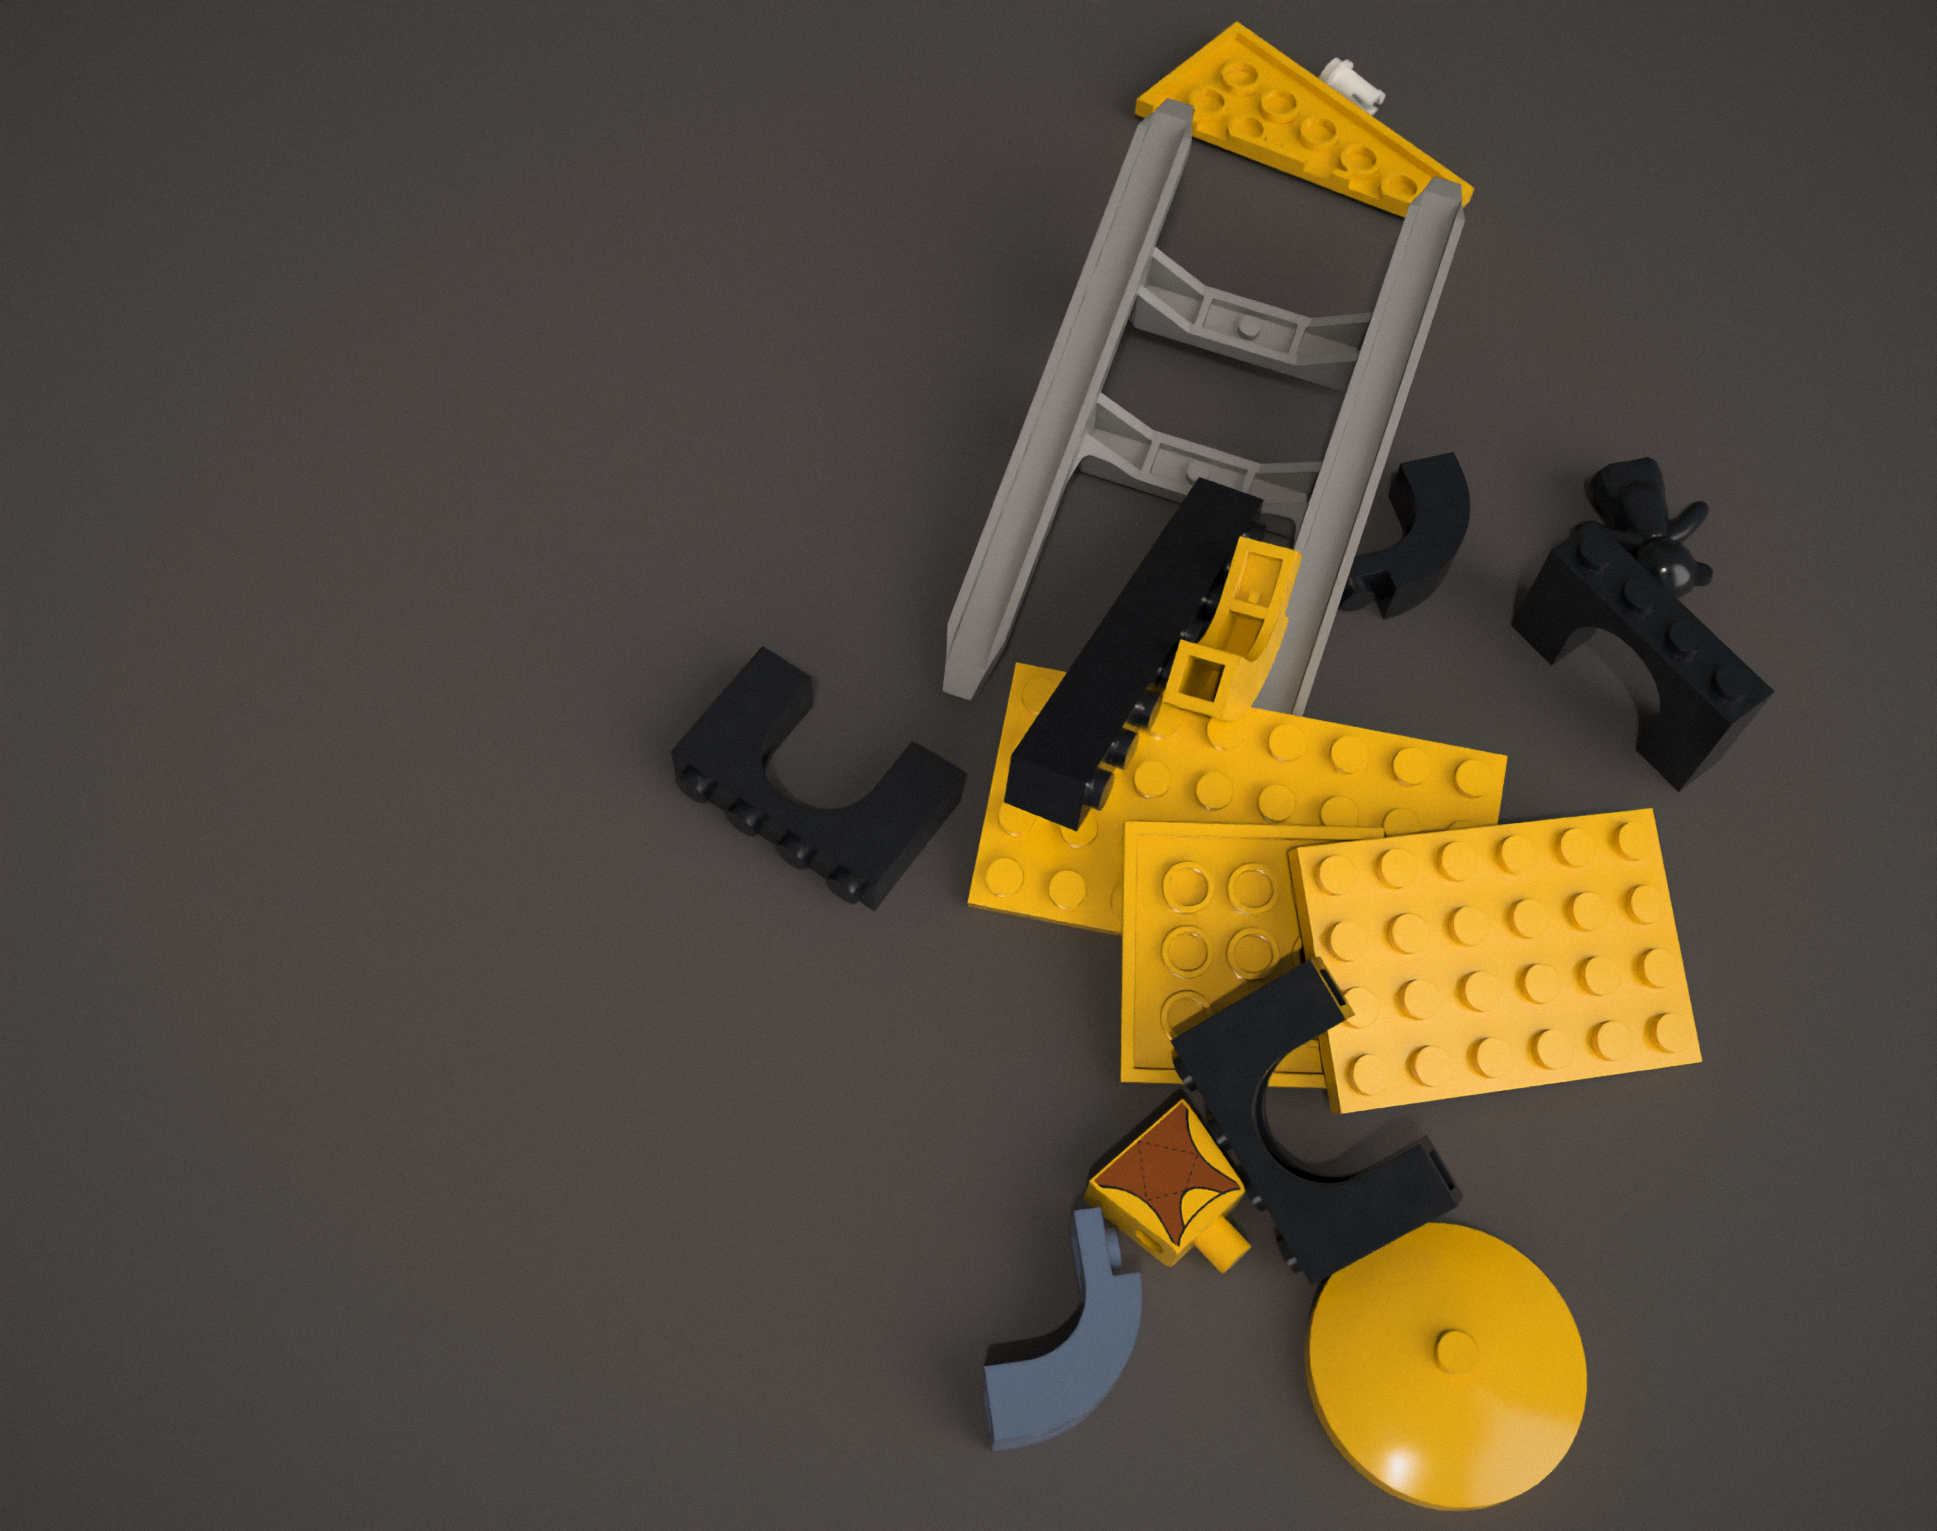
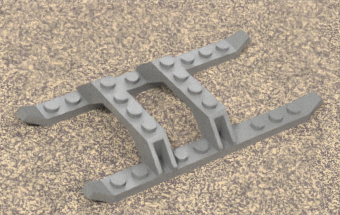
M1167 98L1153 113L1142 120L1136 128L947 624V650L942 692L969 701L979 696L1006 648L1066 484L1078 466L1080 472L1178 503H1182L1199 477L1264 499L1258 523L1266 525L1267 531L1294 539L1293 550L1299 551L1303 557L1285 613L1289 618L1283 640L1269 675L1251 707L1302 717L1463 229L1465 216L1462 205L1461 184L1434 176L1426 188L1410 203L1374 312L1311 318L1205 286L1155 247L1190 154L1194 106ZM1127 320L1132 322L1133 327L1346 392L1323 462L1261 464L1153 430L1102 394L1101 390Z

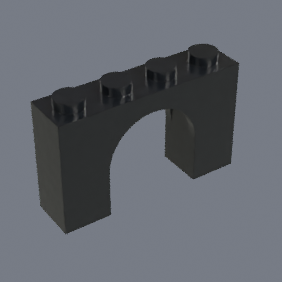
M1595 520L1551 550L1511 624L1551 666L1591 638L1597 628L1614 634L1636 652L1650 671L1660 698L1658 718L1636 750L1678 792L1720 761L1775 692Z
M762 646L671 750L676 784L692 800L701 804L708 800L723 810L728 821L743 834L754 837L757 833L774 844L777 853L791 866L799 870H805L808 867L825 878L830 890L842 900L850 904H856L860 901L875 911L960 803L963 774L914 742H911L873 790L864 798L849 806L834 810H814L801 807L785 799L773 788L765 773L775 751L813 707L812 677Z
M1321 956L1307 960L1170 1040L1177 1052L1172 1057L1177 1074L1190 1091L1199 1090L1211 1111L1206 1116L1211 1133L1222 1149L1225 1151L1233 1149L1246 1172L1241 1175V1181L1246 1194L1260 1212L1268 1210L1281 1234L1276 1236V1242L1284 1260L1295 1273L1303 1271L1310 1285L1321 1281L1458 1207L1464 1196L1428 1135L1361 1171L1345 1175H1327L1309 1170L1292 1160L1276 1142L1268 1124L1265 1106L1267 1088L1275 1069L1289 1053L1355 1015Z

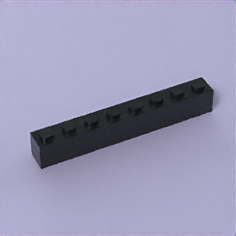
M1202 477L1197 479L1012 753L1004 803L1076 832L1091 808L1098 811L1102 810L1114 783V770L1116 767L1122 770L1127 769L1139 741L1138 731L1140 728L1150 731L1158 716L1163 698L1161 694L1165 691L1180 639L1197 644L1205 635L1207 627L1205 622H1212L1222 596L1239 537L1263 542L1266 525L1258 522L1264 499Z

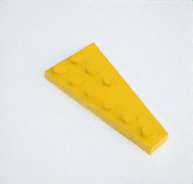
M1237 21L1136 99L1134 114L1143 118L1153 113L1167 98L1193 105V137L1403 218L1406 217L1410 203L1426 188L1434 176L1461 184L1463 208L1470 202L1474 191L1473 186Z

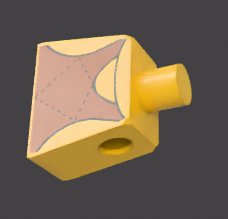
M1183 1098L1095 1175L1087 1186L1083 1198L1091 1208L1101 1207L1102 1216L1166 1266H1173L1191 1248L1196 1246L1221 1274H1224L1251 1248L1246 1239L1225 1218L1242 1199L1246 1192L1244 1185L1190 1105Z

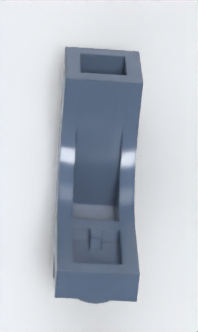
M1101 1207L1074 1210L1068 1226L1080 1301L1079 1320L1074 1332L1061 1346L1042 1357L1027 1361L984 1366L981 1385L991 1452L1038 1444L1073 1428L1100 1405L1111 1391L1130 1357L1139 1331L1142 1313L1141 1274L1137 1272L1113 1276L1112 1270L1121 1268L1119 1240L1115 1227L1104 1228Z

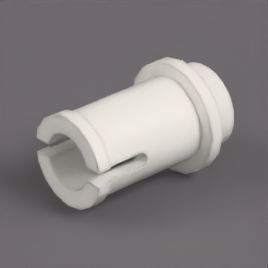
M1334 58L1324 68L1319 79L1373 116L1378 110L1373 105L1374 102L1379 105L1382 104L1385 93L1377 90L1353 71V63L1347 59L1342 62L1339 58Z

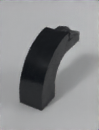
M1454 452L1400 464L1388 497L1400 522L1404 539L1387 549L1355 556L1338 609L1355 611L1367 606L1372 601H1376L1382 618L1385 620L1403 614L1418 606L1441 585L1464 539L1470 519L1471 507L1468 485Z

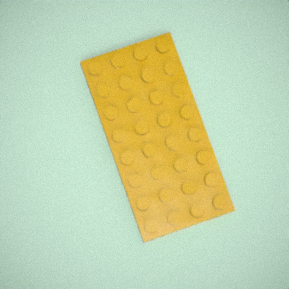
M1016 662L968 898V907L1121 937L1124 821L1384 828V838L1498 825L1508 756L1250 707L1237 721L1228 722L1162 702L1158 716L1150 731L1141 728L1138 731L1139 741L1127 769L1122 770L1116 767L1114 770V783L1101 811L1091 808L1076 832L1004 803L1011 755L1067 673Z

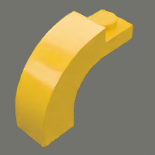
M1239 537L1214 618L1205 635L1197 644L1180 639L1162 702L1228 722L1237 721L1248 711L1269 675L1289 622V618L1285 613L1303 557L1299 551Z

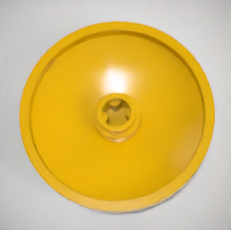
M1426 1223L1332 1274L1323 1285L1311 1311L1305 1336L1304 1358L1307 1384L1314 1409L1324 1430L1342 1456L1362 1476L1390 1495L1415 1505L1443 1511L1483 1509L1512 1499L1538 1484L1552 1472L1570 1448L1581 1423L1587 1394L1585 1353L1579 1331L1564 1299L1546 1275L1526 1256L1500 1239L1461 1225Z

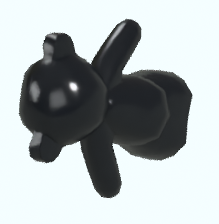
M1649 457L1610 463L1596 473L1591 479L1588 493L1594 504L1601 508L1612 521V527L1598 523L1677 599L1689 593L1694 586H1706L1711 583L1713 578L1712 568L1705 563L1697 562L1689 549L1681 544L1706 520L1709 511L1707 503L1704 501L1692 502L1676 518L1669 520L1663 476L1657 461ZM1581 521L1576 525L1575 532H1578L1592 521Z

